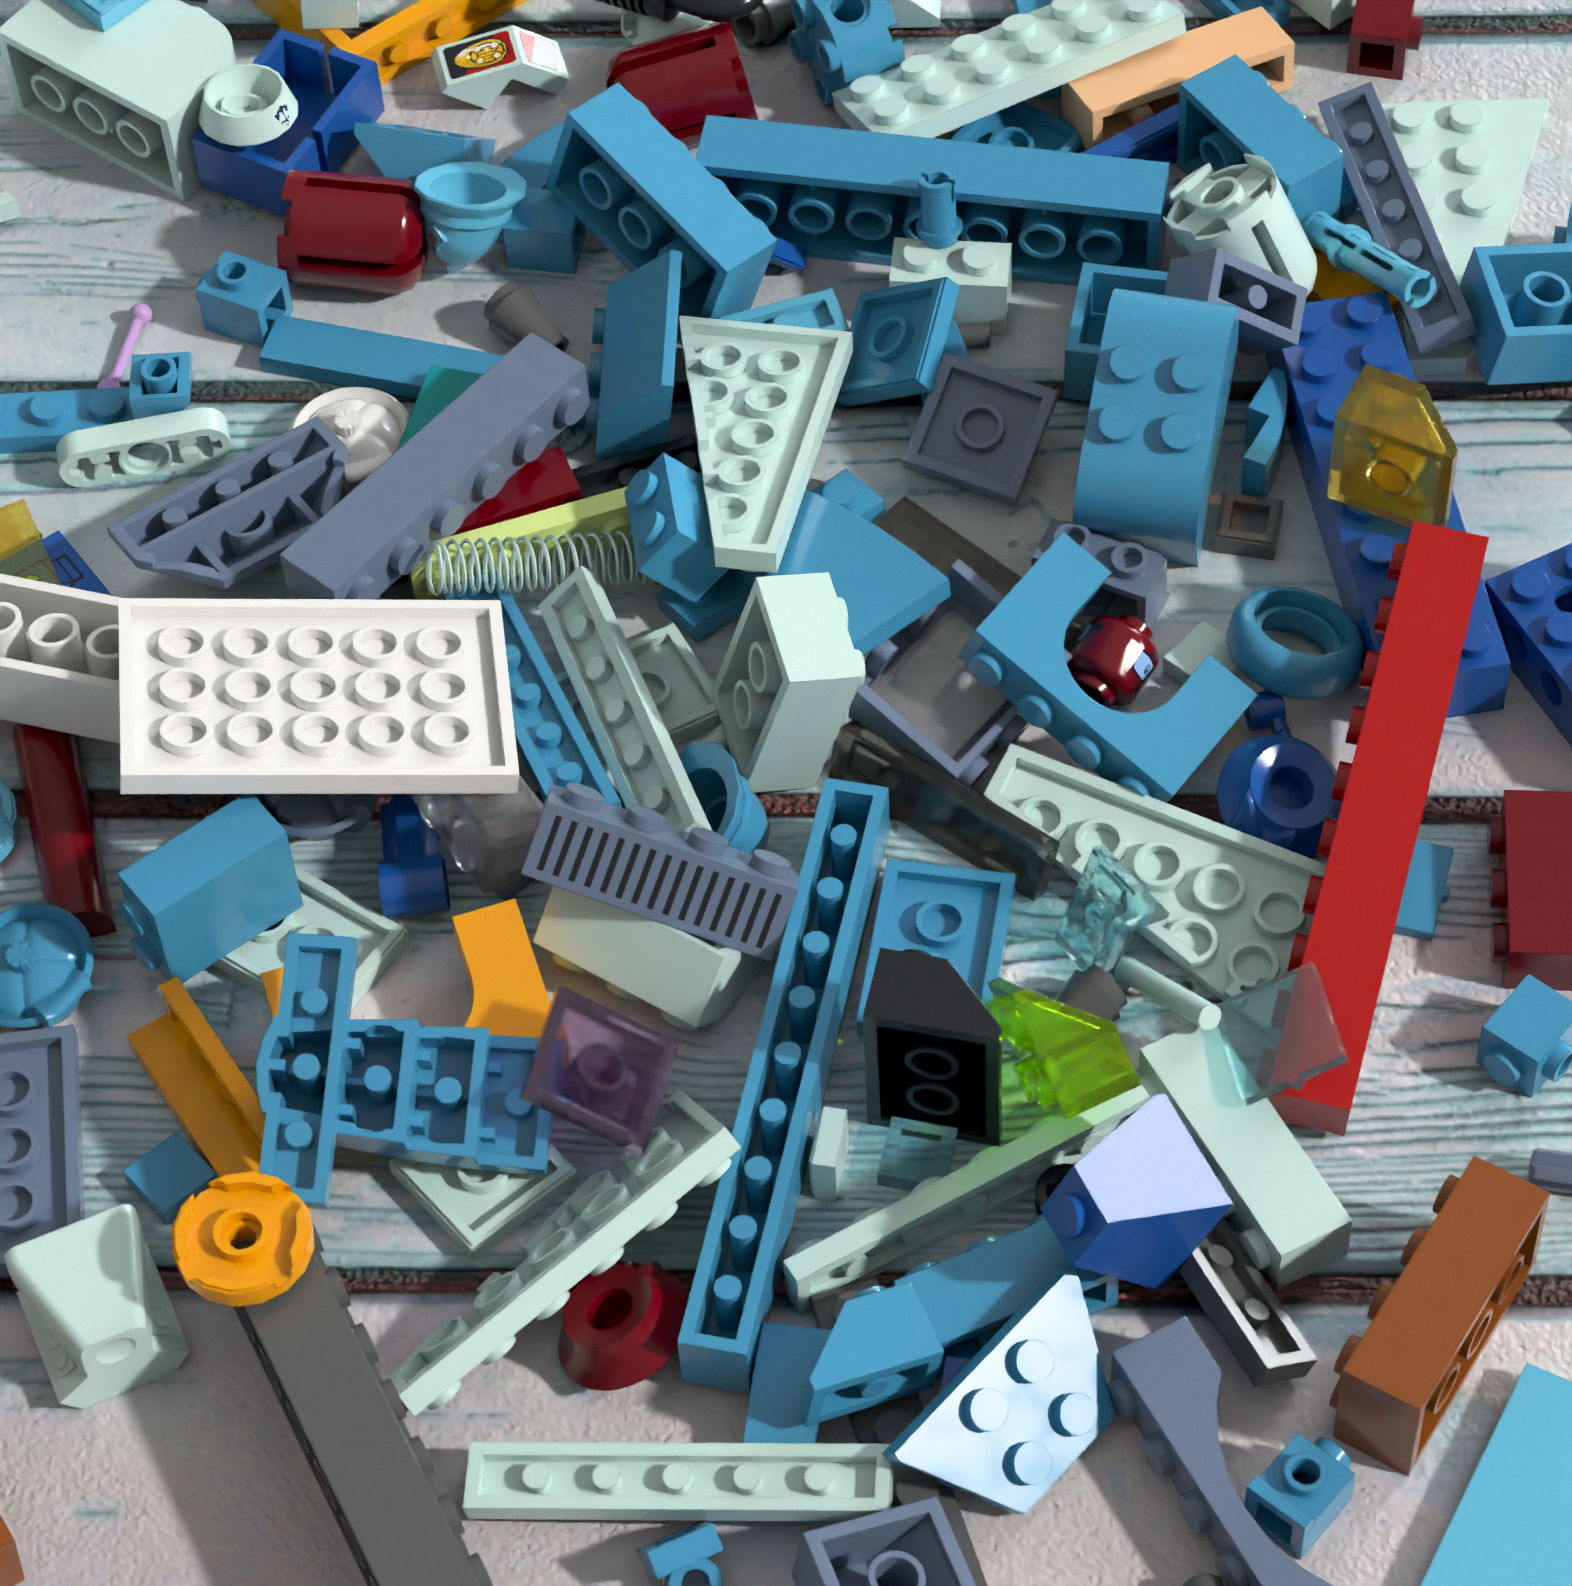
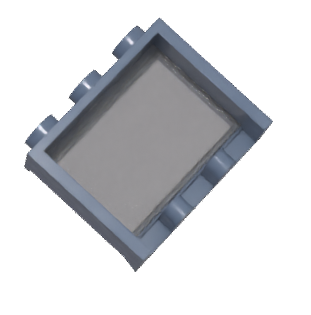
M960 559L950 567L946 575L950 582L951 596L869 652L865 660V681L863 686L857 689L848 715L852 721L939 795L937 800L941 803L958 786L967 793L990 767L991 764L985 757L996 746L1006 752L1010 743L1014 744L1030 724L1020 715L1017 706L994 687L979 682L971 674L968 665L957 657L974 631L1004 598ZM1064 649V655L1066 663L1068 665L1073 655H1071L1066 649Z

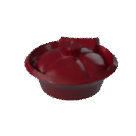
M627 1260L624 1263L617 1261L612 1267L599 1275L592 1276L590 1273L587 1274V1277L571 1292L568 1301L565 1303L562 1315L563 1326L559 1336L558 1355L561 1366L567 1376L576 1384L587 1389L611 1391L632 1386L657 1372L678 1350L677 1341L689 1299L684 1285L675 1276L664 1271L662 1265L657 1261L647 1265Z

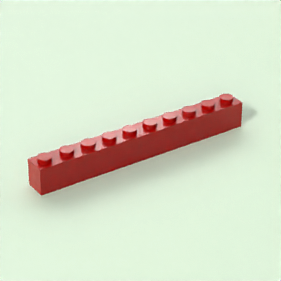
M1413 521L1408 544L1395 542L1387 574L1388 580L1398 582L1394 598L1381 596L1373 633L1384 635L1380 652L1367 651L1359 688L1371 690L1367 707L1357 705L1353 707L1345 743L1357 745L1353 762H1339L1331 799L1343 801L1339 818L1336 820L1325 817L1317 850V856L1328 858L1324 877L1311 874L1302 913L1314 916L1310 933L1305 935L1296 932L1287 968L1288 972L1299 974L1295 992L1291 994L1281 991L1272 1030L1284 1033L1280 1052L1278 1054L1266 1051L1258 1082L1262 1092L1269 1093V1102L1284 1122L1345 1136L1489 537Z

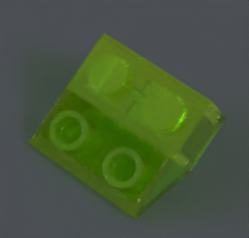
M1001 977L987 982L994 1000L985 1003L986 1008L1002 1027V1040L1009 1037L1017 1050L1020 1061L1012 1064V1068L1022 1092L1029 1101L1036 1099L1042 1109L1047 1107L1063 1118L1069 1119L1141 1085L1113 1022L1085 1009Z

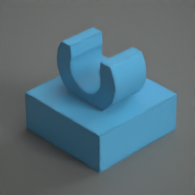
M698 1521L637 1548L646 1574L656 1579L665 1576L664 1586H682L684 1575L693 1569H698L703 1573L707 1586H723L720 1569L714 1562L707 1559V1557L724 1550L714 1524L711 1522Z

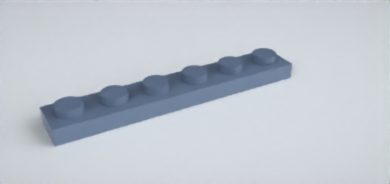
M1372 81L1318 102L1322 118L1331 139L1336 142L1342 154L1345 155L1343 169L1373 241L1414 266L1428 271L1436 280L1434 295L1422 307L1412 308L1397 297L1420 355L1477 334L1472 315Z

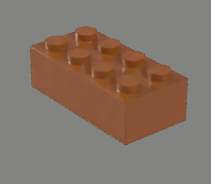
M1473 1156L1460 1178L1452 1174L1447 1177L1434 1202L1432 1211L1438 1215L1429 1230L1417 1227L1413 1232L1400 1260V1264L1405 1266L1402 1274L1395 1284L1388 1280L1381 1284L1367 1314V1318L1373 1321L1362 1338L1355 1334L1348 1338L1337 1358L1334 1373L1341 1377L1329 1401V1406L1337 1409L1333 1432L1334 1438L1407 1476L1410 1475L1536 1263L1550 1192L1476 1156Z

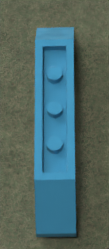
M191 352L132 355L130 387L0 394V454L56 451L58 441L73 431L183 411L190 405L193 365ZM140 443V444L134 445V446H132V447H140V446H142L144 443Z

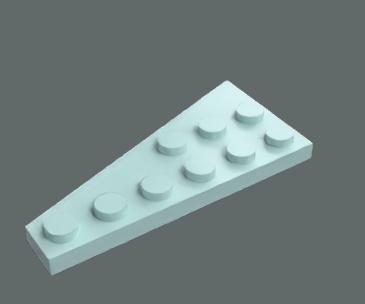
M1010 743L983 794L985 807L1281 1048L1284 1033L1272 1030L1281 991L1291 994L1295 992L1299 974L1287 971L1296 932L1305 935L1310 933L1314 916L1302 913L1310 876L1312 874L1324 877L1326 864L1145 795L1143 797L1129 788Z

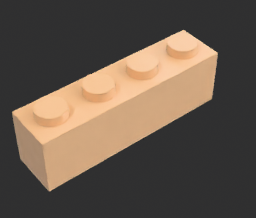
M1262 6L1187 31V34L1061 85L1062 120L1075 127L1083 141L1082 145L1088 150L1179 103L1180 83L1235 54L1253 71H1259L1263 74L1269 85L1277 93L1293 88L1295 42Z

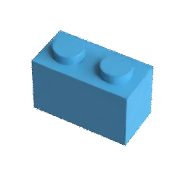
M663 452L647 469H643L634 475L624 492L637 569L642 574L696 603L730 568L715 567L701 474Z

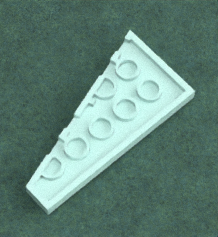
M1549 98L1381 103L1458 285H1460L1474 247L1506 246L1522 196L1526 175L1536 151L1537 140L1547 116ZM1398 302L1402 340L1414 375L1466 374L1474 349L1471 338L1467 337L1420 355Z
M679 315L680 339L715 567L741 569L747 572L777 573L853 353L852 332Z
M678 1089L663 1104L671 1115L660 1126L647 1131L644 1128L637 1129L622 1144L625 1150L620 1156L621 1164L613 1172L604 1169L591 1175L520 1246L527 1258L514 1271L503 1275L499 1272H493L476 1289L479 1295L473 1303L475 1310L466 1319L461 1315H457L444 1321L387 1378L392 1380L401 1401L410 1412L416 1416L426 1407L429 1410H434L448 1402L459 1391L462 1385L460 1381L462 1377L482 1362L483 1365H489L504 1356L516 1341L514 1335L535 1317L537 1320H544L562 1308L570 1297V1292L568 1291L587 1274L590 1273L592 1276H596L612 1267L623 1255L624 1248L622 1246L642 1229L652 1231L664 1224L676 1212L678 1208L676 1201L694 1186L704 1187L720 1178L731 1165L732 1161L729 1157L741 1148L726 1127Z

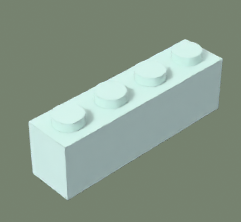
M1191 1024L1140 1048L1137 1079L1151 1098L1157 1094L1167 1095L1233 1203L1223 1215V1218L1227 1216L1239 1233V1242L1257 1269L1265 1271L1276 1289L1278 1290L1347 1256L1352 1219L1216 1026L1212 1030H1204L1195 1024Z

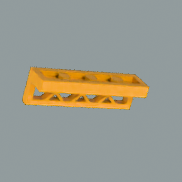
M175 976L159 985L167 1014L127 1035L131 1051L202 1159L216 1172L218 1178L226 1174L250 1171L259 1173L265 1118L258 1104V1096L178 977Z

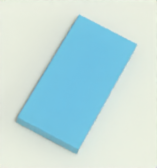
M1526 1363L1420 1586H1572L1571 1381Z

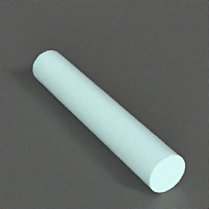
M1132 957L1123 958L1117 964L1115 969L1116 977L1124 984L1204 1030H1212L1219 1024L1221 1010L1213 1003Z

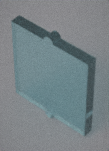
M1312 961L1269 981L1265 978H1260L1255 984L1256 987L1216 1004L1221 1010V1020L1218 1028L1241 1100L1246 1107L1289 1087L1299 1090L1303 1087L1305 1080L1349 1061L1318 969Z

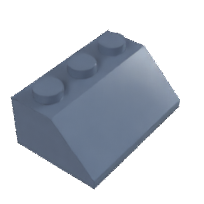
M937 1496L803 1532L792 1571V1578L796 1586H976Z

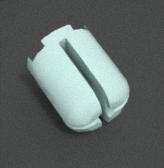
M1243 154L1247 162L1246 164L1232 165L1214 172L1210 163L1205 164L1186 176L1170 192L1169 195L1174 204L1168 214V219L1163 217V220L1182 257L1219 248L1307 288V296L1313 291L1317 274L1316 255L1272 165L1262 156Z

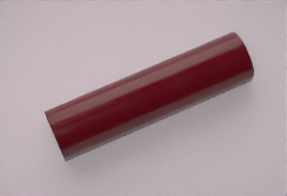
M17 723L13 728L12 737L44 904L60 907L73 914L85 926L90 938L115 933L117 929L78 735Z

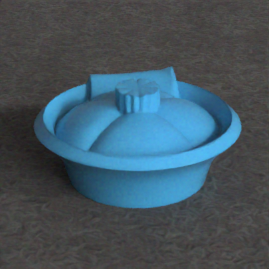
M42 903L22 904L0 912V1026L26 1028L42 1024L45 1028L53 1027L69 1018L71 1013L78 1007L83 994L93 990L90 981L94 964L93 944L85 926L70 912L54 905Z

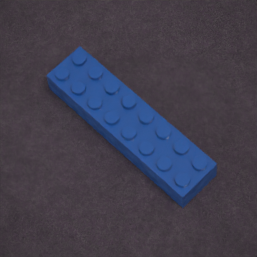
M1386 291L1305 303L1298 346L1267 352L1265 355L1270 371L1273 367L1285 371L1287 382L1286 425L1343 609L1357 623L1364 642V652L1360 663L1362 671L1367 651H1381L1384 635L1375 634L1373 630L1381 596L1391 598L1395 596L1398 582L1387 579L1395 542L1408 544L1413 521L1467 532ZM1481 575L1446 718L1502 710L1504 708L1511 663Z

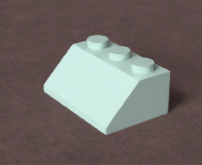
M554 885L533 939V943L553 953L552 959L558 965L576 972L588 971L606 980V988L613 994L633 1001L644 1000L661 1009L660 1015L665 1021L677 1027L690 1030L724 1019L767 962V960Z

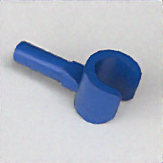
M1269 691L1256 692L1258 696L1244 711L1249 730L1255 731L1271 728L1273 735L1293 737L1286 723V709L1283 697Z

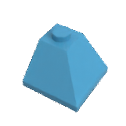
M355 123L354 135L384 177L409 179L414 183L416 177L426 170L450 162L490 163L496 139L393 123Z

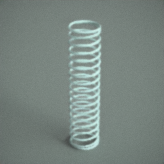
M617 531L613 536L608 532H603L599 537L594 532H590L585 538L580 533H575L572 538L567 534H561L558 539L548 534L544 540L538 535H534L530 541L525 536H520L516 541L511 537H505L502 542L498 538L492 537L488 543L483 538H478L474 544L469 539H463L460 544L454 539H450L446 545L440 540H431L427 546L425 561L427 583L434 597H438L442 588L446 596H449L452 592L453 573L448 553L450 544H454L457 549L455 582L460 595H464L467 588V571L462 552L464 543H468L471 548L469 581L471 590L475 595L479 593L481 588V569L476 551L479 542H482L485 547L483 581L485 589L489 594L495 588V568L490 550L492 542H497L499 546L497 580L502 593H506L509 587V566L504 549L506 541H510L513 545L511 580L516 592H520L523 586V565L518 548L521 540H524L527 544L524 569L526 585L531 592L537 586V564L532 547L534 540H539L541 544L538 571L540 585L544 591H547L551 584V564L546 547L548 539H552L555 543L552 557V573L556 588L559 586L557 578V553L561 567L560 584L565 580L564 557L560 546L562 538H566L569 542L566 554L567 577L571 574V551L575 570L579 567L578 556L574 546L575 538H580L583 542L580 552V565L584 567V554L586 550L588 570L593 572L594 567V573L598 578V552L600 550L602 560V582L600 583L602 587L606 583L607 571L609 581L613 587H617L619 584L621 573L625 585L631 586L634 580V565L636 579L641 586H644L648 576L643 575V581L641 580L636 558H633L629 537L632 535L631 531L627 535L622 531ZM604 536L610 539L607 564L604 548L601 543ZM617 536H622L624 539L621 551V565L615 542ZM590 537L596 539L593 564L590 548L587 543ZM626 547L628 550L630 561L629 582L627 580L625 569ZM434 549H436L439 563L437 592L434 591L431 577ZM612 549L614 550L616 560L615 582L613 580L611 565ZM543 555H545L547 568L546 586L543 577ZM529 556H531L533 568L532 586L529 577ZM516 557H517L518 569H519V583H518V586H517L516 576H515V558H516ZM502 558H503L504 570H505V583H504V587H503L502 575H501V560H502ZM488 559H489L490 573H491L490 588H489L488 574H487V563H488ZM474 560H475L476 577H477L476 588H475V584H474V574H473ZM460 561H461V568H462V589H461L460 575H459ZM446 563H447V570H448V590H447L446 576H445V566H446ZM651 579L654 585H660V583Z

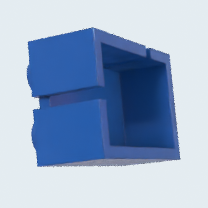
M280 28L252 64L268 66L280 74L298 102V116L292 126L276 139L252 146L238 147L219 143L206 135L200 126L191 137L201 187L285 217L288 204L292 203V201L281 200V194L289 170L337 172L360 143L354 135L355 123H375L385 111L377 62L333 47L328 53L334 94H332L324 43Z

